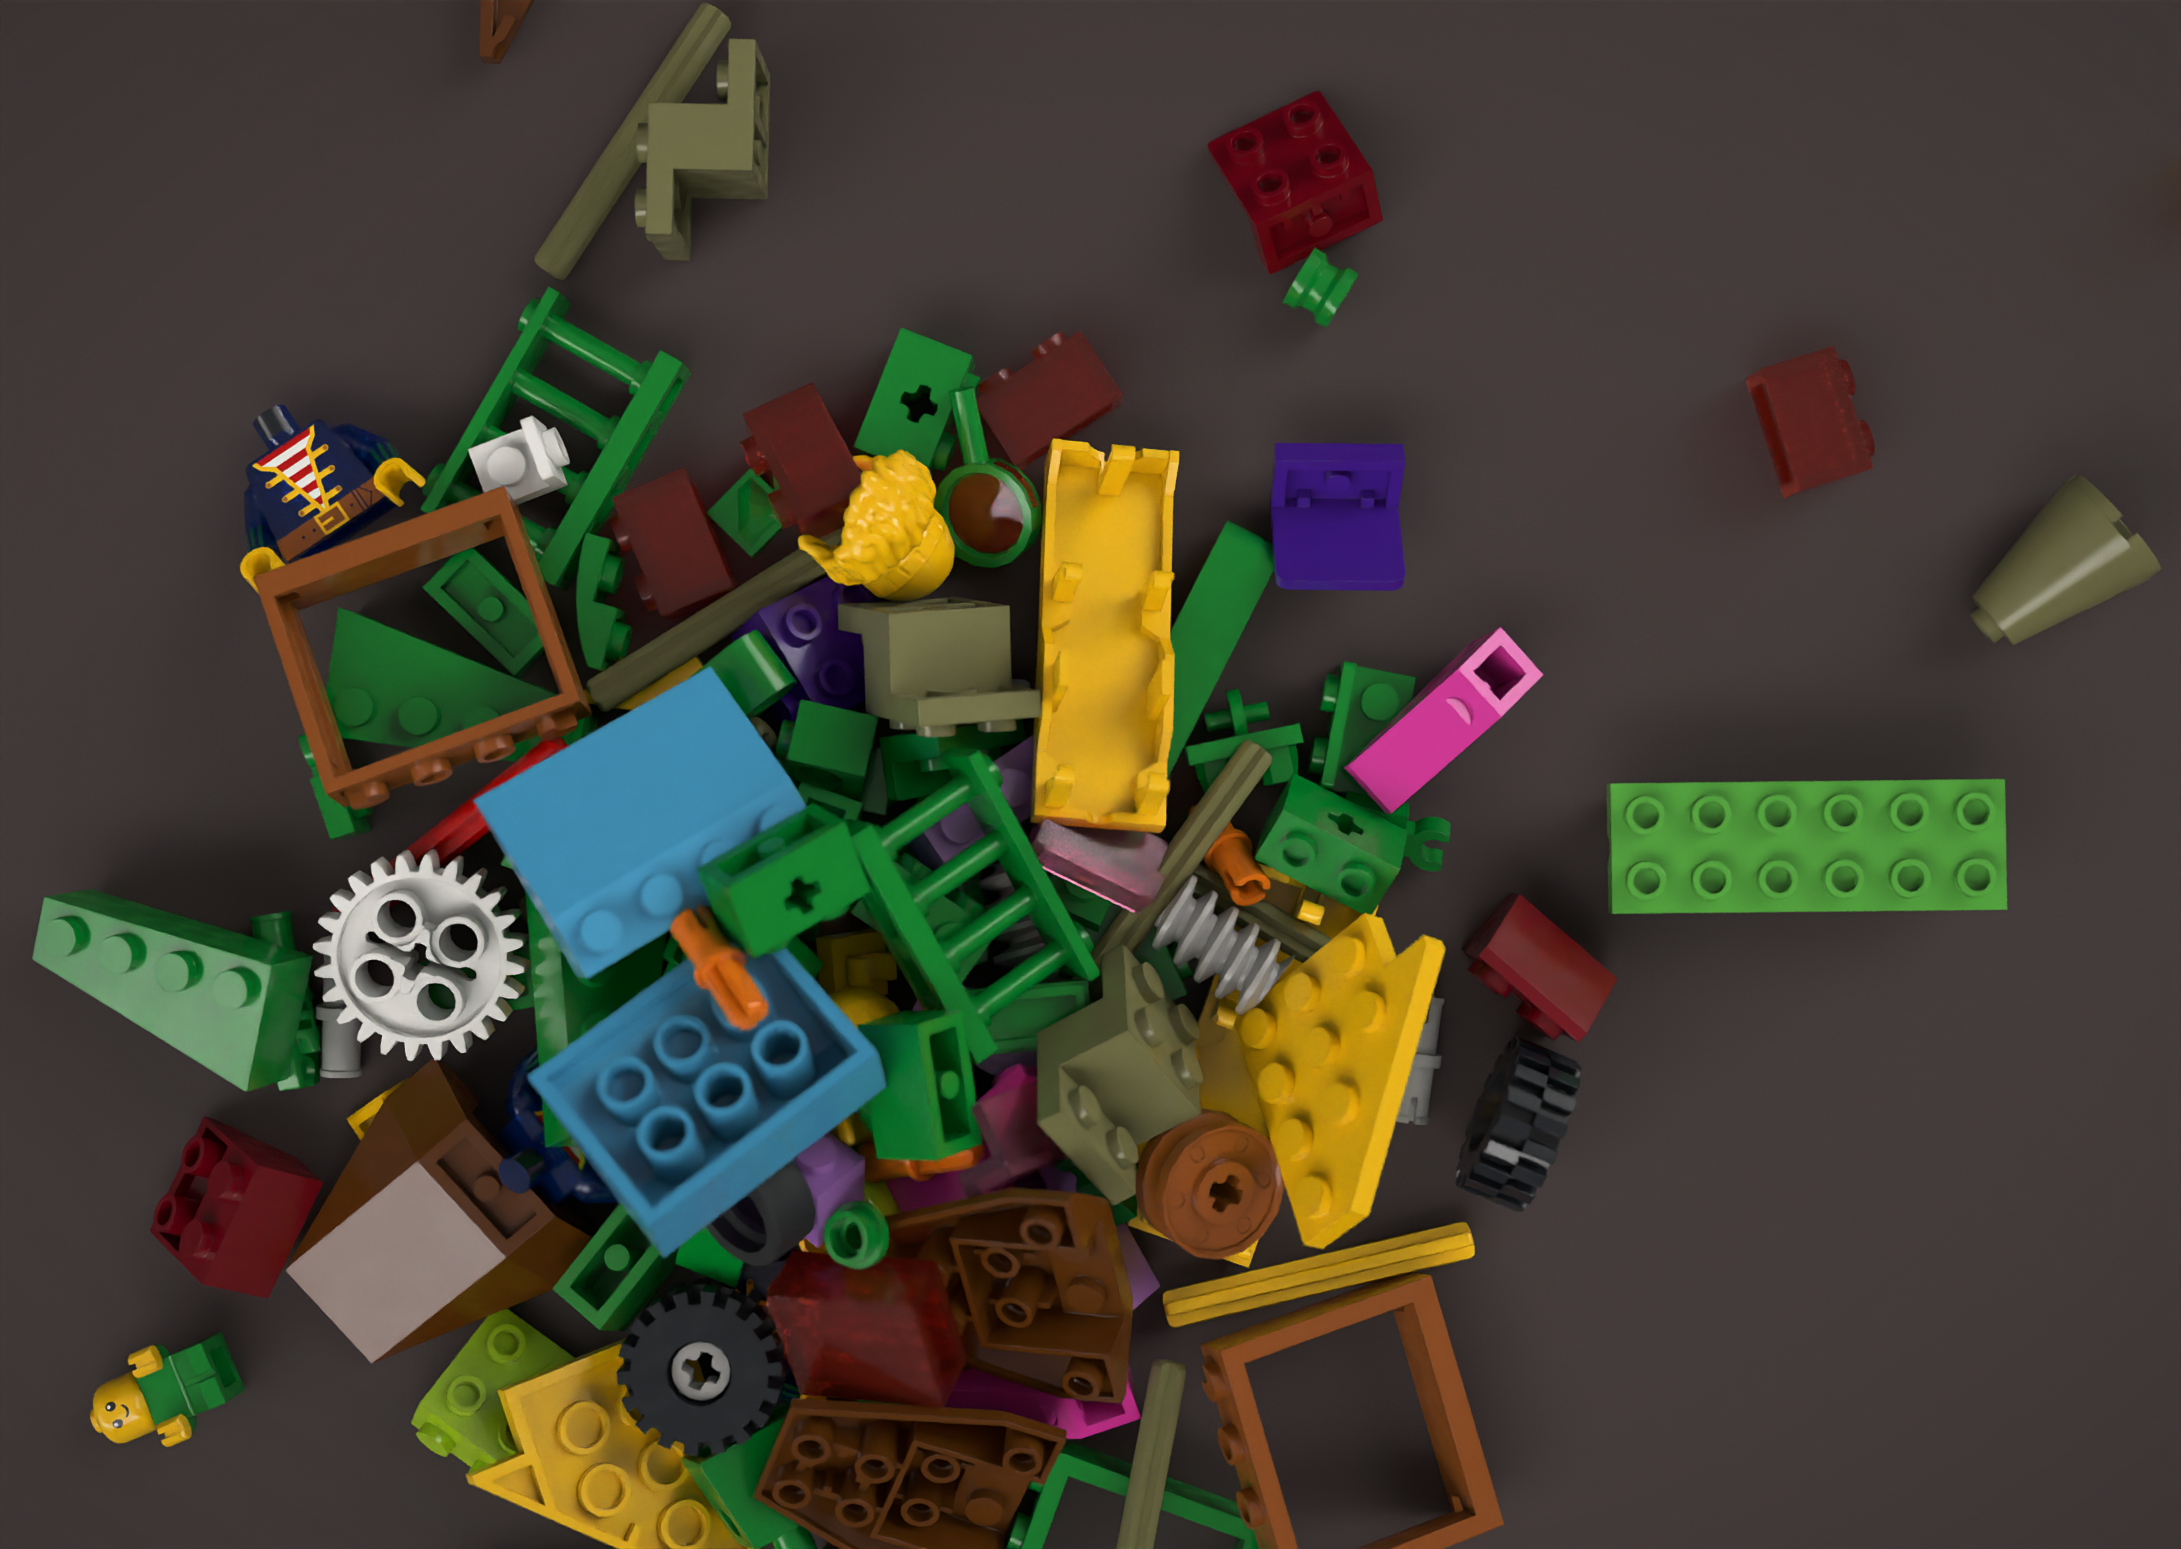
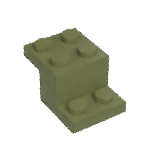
M729 39L728 60H718L717 93L719 100H725L726 104L648 102V123L638 124L637 156L639 163H647L646 188H637L636 224L638 228H645L647 240L653 243L665 260L690 261L692 198L767 200L770 73L755 39Z
M960 597L838 604V630L861 634L862 644H864L866 713L889 719L891 729H916L917 736L944 737L956 735V724H977V730L1000 732L1017 729V719L1041 717V690L1011 684L1009 605Z
M1124 944L1102 955L1103 998L1037 1032L1038 1125L1113 1205L1136 1194L1135 1164L1139 1161L1136 1146L1201 1114L1199 1084L1203 1082V1073L1196 1057L1195 1040L1200 1037V1032L1193 1014L1184 1004L1176 1005L1165 993L1162 981L1155 969L1147 962L1141 964Z

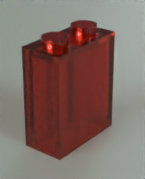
M792 1251L779 1275L769 1285L766 1295L767 1309L774 1318L784 1346L785 1360L791 1366L801 1395L945 1407L967 1362V1357L937 1261L883 1257L874 1266L864 1269H852L836 1262L829 1253Z

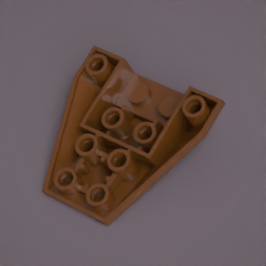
M430 1059L385 1099L285 1269L371 1364L553 1290L552 1288L598 1231L567 1196L555 1205L533 1180H529L528 1174L516 1161L512 1160L513 1158L472 1114L480 1101L442 1059Z
M1007 1188L887 1215L884 1218L889 1230V1244L882 1260L876 1265L864 1269H852L846 1266L868 1334L1059 1398L1122 1404L1125 1398L1133 1295L1110 1203L1106 1198L1076 1192ZM859 1229V1235H860V1238H861V1240H862L861 1231H860V1229Z
M793 1398L756 1484L753 1498L840 1549H1003L1005 1532L1030 1481L1045 1484L1066 1441L1067 1430L1001 1410Z

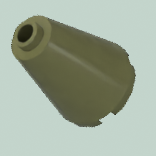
M2075 474L2069 480L2063 482L1971 596L1978 608L1970 613L1969 616L1993 644L2004 637L2011 645H2015L2150 580L2162 568L2138 533L2132 535L2120 520L2123 515L2084 476L2080 474L2077 476Z

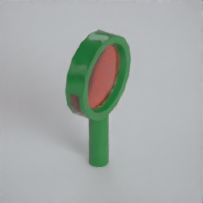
M961 387L949 391V397L964 463L953 469L940 482L934 499V509L943 516L944 521L948 525L955 545L956 557L973 566L996 568L1013 562L1035 543L1042 525L1041 502L1033 483L1018 467L1000 458H989L974 387Z

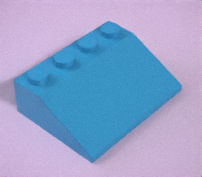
M711 666L473 800L577 977L589 978L670 930L673 920L684 910L691 907L695 915L697 914L695 911L698 905L709 907L711 904L697 868L806 808L805 803L787 773Z
M786 948L771 954L760 955L757 958H753L743 951L746 956L744 968L768 1003L767 1017L757 1022L756 1026L750 1030L743 1031L739 1026L730 1024L710 990L700 988L695 982V968L688 958L527 1076L625 1210L664 1258L887 1087L878 1052Z

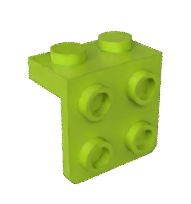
M509 1309L489 1315L421 1400L411 1424L419 1429L416 1435L427 1448L443 1457H447L451 1452L471 1467L468 1473L518 1452L497 1390L575 1359V1357Z

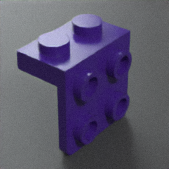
M1275 443L1270 488V513L1275 582L1280 588L1286 590L1395 591L1403 587L1406 572L1399 517V502L1405 468L1403 444Z
M827 576L758 610L731 636L733 641H736L743 635L757 629L797 681L796 685L787 694L769 707L774 721L780 728L784 719L796 722L801 699L850 710L865 702L864 644H862L861 634L838 630V604L881 601L864 585L846 586L834 582Z

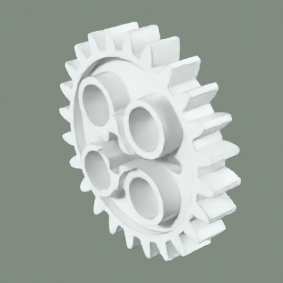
M433 849L424 855L420 866L416 865L410 850H404L397 855L395 870L384 857L378 858L371 863L373 879L368 874L358 870L348 878L354 893L339 889L331 896L330 900L342 913L327 912L319 918L318 923L326 930L332 932L333 935L322 937L313 944L314 950L330 955V960L318 967L314 973L317 977L334 978L336 984L322 998L324 1002L343 999L347 1007L341 1012L337 1022L343 1024L357 1017L363 1023L358 1032L357 1040L363 1042L374 1032L381 1034V1053L384 1055L399 1041L405 1044L407 1060L413 1061L420 1054L424 1044L428 1045L433 1058L440 1060L447 1053L448 1040L462 1054L473 1044L471 1031L481 1039L486 1040L495 1031L490 1017L504 1022L512 1013V1008L502 997L517 999L524 991L525 987L519 981L510 977V975L524 973L530 966L529 960L513 955L514 950L522 947L529 940V935L520 932H510L508 927L519 917L521 911L520 909L501 911L497 904L507 892L505 886L496 888L489 893L481 888L486 879V869L482 868L469 879L463 876L464 857L458 855L445 869L440 868L438 852ZM391 900H401L412 907L416 916L415 927H402L395 923L389 911ZM460 923L472 928L478 940L477 950H462L456 946L450 935L451 924ZM373 931L386 942L380 944L373 942L369 939L368 933ZM419 943L427 947L426 958L431 962L426 967L417 963L419 953L413 948ZM369 960L383 961L391 968L394 976L392 986L379 985L373 981L367 968ZM468 967L476 972V978H468L465 972L458 968ZM439 983L450 988L455 996V1008L444 1009L435 1005L429 997V984Z

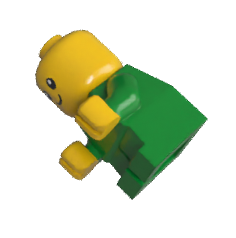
M221 1331L192 1343L172 1355L164 1345H150L129 1355V1366L135 1363L136 1370L109 1380L97 1388L93 1397V1409L90 1410V1420L97 1432H103L114 1443H127L157 1430L158 1435L164 1433L166 1436L165 1439L161 1440L163 1446L171 1447L191 1438L197 1426V1414L228 1402L243 1392L245 1387L233 1363Z

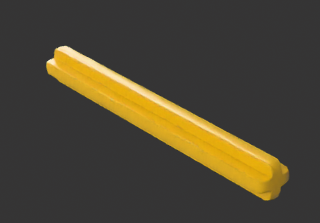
M1459 1221L1169 1289L1163 1293V1305L1170 1327L1177 1328L1468 1260L1475 1255V1246L1469 1226L1466 1222Z

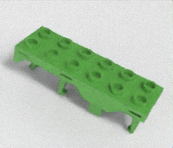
M2005 779L1607 784V836L1609 838L1608 913L2007 910Z

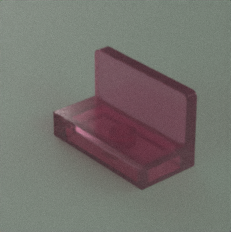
M1045 818L1041 823H1034L1028 837V841L1044 870L1135 914L1141 912L1156 899L1165 878L1164 875L1157 871L1167 850V843L1148 832L1065 826Z
M1037 1081L989 1097L973 1105L972 1111L992 1157L961 1172L957 1176L966 1196L971 1197L987 1193L1033 1175L1069 1158L1038 1125Z

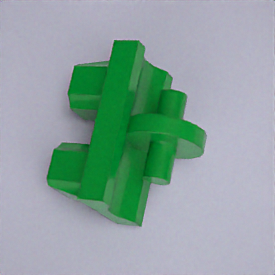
M1236 688L1225 691L1227 709L1204 714L1207 732L1231 728L1233 737L1183 747L1187 766H1195L1197 779L1205 795L1240 744L1245 740L1255 742L1272 757L1271 765L1262 776L1263 786L1288 782L1293 773L1298 775L1296 744L1302 743L1303 738L1300 723L1248 734L1247 724L1270 720L1268 705L1266 701L1243 706L1239 690Z

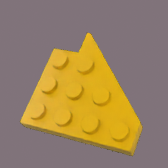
M1367 913L1362 914L1280 981L1265 995L1258 1005L1241 1016L1239 1015L1234 1022L1303 1244L1320 1249L1332 1243L1370 1213L1445 952V947L1441 940L1423 935L1396 957L1383 919Z
M626 1338L497 1390L518 1452L467 1473L466 1477L469 1484L616 1549H750L738 1544L684 1466L681 1457L687 1455L684 1454L685 1444L675 1441L670 1450L657 1444L662 1434L653 1427L644 1434L635 1425L641 1417L637 1408L629 1412L626 1411L621 1399L628 1391L626 1384L618 1385L617 1370L624 1362V1358L618 1356L622 1343ZM688 1359L686 1361L687 1365L695 1369V1381L698 1383L701 1381L704 1384L705 1380L698 1359Z

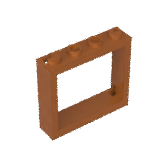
M505 486L254 576L325 793L343 807L351 805L352 809H364L378 805L390 797L389 790L414 782L416 786H426L440 782L453 774L452 767L473 759H477L479 763L502 759L516 750L514 745L516 743L538 735L543 740L564 736L578 727V720L592 716L518 505ZM504 536L560 694L362 768L352 770L299 611Z
M1412 1272L1382 1279L1200 1344L1205 1364H1202L1206 1378L1201 1383L1209 1400L1217 1403L1223 1427L1217 1430L1219 1445L1228 1464L1231 1466L1235 1465L1242 1489L1236 1492L1237 1507L1245 1525L1250 1530H1254L1259 1549H1298L1244 1363L1393 1310L1451 1512L1356 1549H1444L1504 1525L1431 1275Z

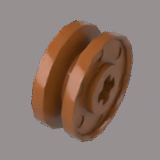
M1201 1108V1114L1151 1138L1141 1153L1135 1177L1137 1205L1148 1224L1194 1256L1210 1259H1222L1241 1253L1260 1239L1278 1214L1285 1188L1277 1158L1269 1139L1224 1111Z

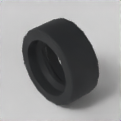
M791 1160L705 1227L719 1245L735 1258L753 1266L771 1265L813 1230L816 1211L811 1190L800 1169Z

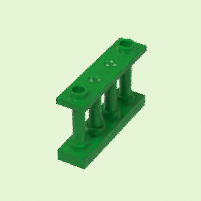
M548 287L542 299L534 297L524 309L518 323V330L522 333L447 464L439 463L428 476L422 490V495L426 497V500L420 510L430 513L482 494V492L468 485L476 472L468 449L506 435L507 433L500 430L518 397L523 398L597 441V448L602 451L590 473L583 470L577 474L565 466L561 467L568 485L555 491L566 496L565 504L569 505L570 508L558 528L550 526L548 529H545L521 515L544 580L555 587L567 591L578 572L585 532L597 536L600 534L692 373L681 361L661 350L653 363L645 360L641 364L564 320V317L572 304L560 292ZM550 342L555 343L629 386L628 393L633 395V398L621 418L614 415L609 419L532 375Z
M949 747L940 753L954 778L882 828L876 825L872 826L870 823L849 819L843 820L846 822L871 892L860 897L862 903L924 1011L963 1010L970 1062L978 1065L999 1050L988 1031V1028L992 1025L991 1017L1057 969L1062 974L1088 981L1094 980L1101 973L1090 954L1094 951L1090 936L1077 921L1070 918L1000 789L1003 786V778L995 763L986 754L980 753L979 750ZM967 802L984 836L914 885L904 882L893 863L897 859L896 851ZM998 859L1015 891L945 941L936 938L925 920L929 915L928 907ZM1029 914L1045 946L978 995L967 994L956 975L961 970L960 962Z

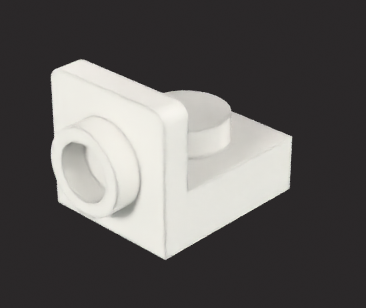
M534 416L520 420L522 429L468 449L484 493L505 486L518 505L568 485L561 468L570 463L563 440L555 427L547 430L546 426Z

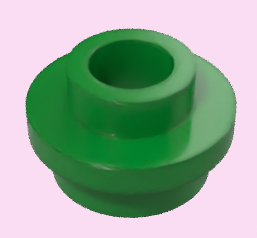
M856 1200L838 1207L828 1219L824 1229V1243L828 1253L836 1262L852 1269H864L879 1263L886 1254L889 1244V1230L886 1220L878 1208L869 1202ZM859 1229H860V1231H861L862 1240H861L860 1235H859Z

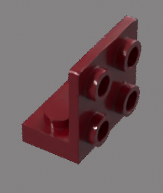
M1314 91L1210 141L1207 145L1212 160L1248 216L1259 259L1269 275L1309 257L1315 247L1323 250L1383 221L1373 170L1320 91Z

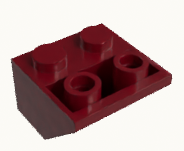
M1509 893L1461 949L1473 960L1466 970L1495 995L1498 993L1503 998H1506L1510 993L1522 1002L1515 1012L1543 1036L1547 1035L1553 1041H1556L1560 1035H1563L1576 1042H1580L1589 1031L1618 980L1617 977L1522 895L1516 893Z
M204 1116L195 1136L189 1139L183 1149L180 1168L168 1193L159 1200L155 1208L153 1224L149 1231L202 1285L268 1299L323 1185V1181L296 1157L216 1119Z

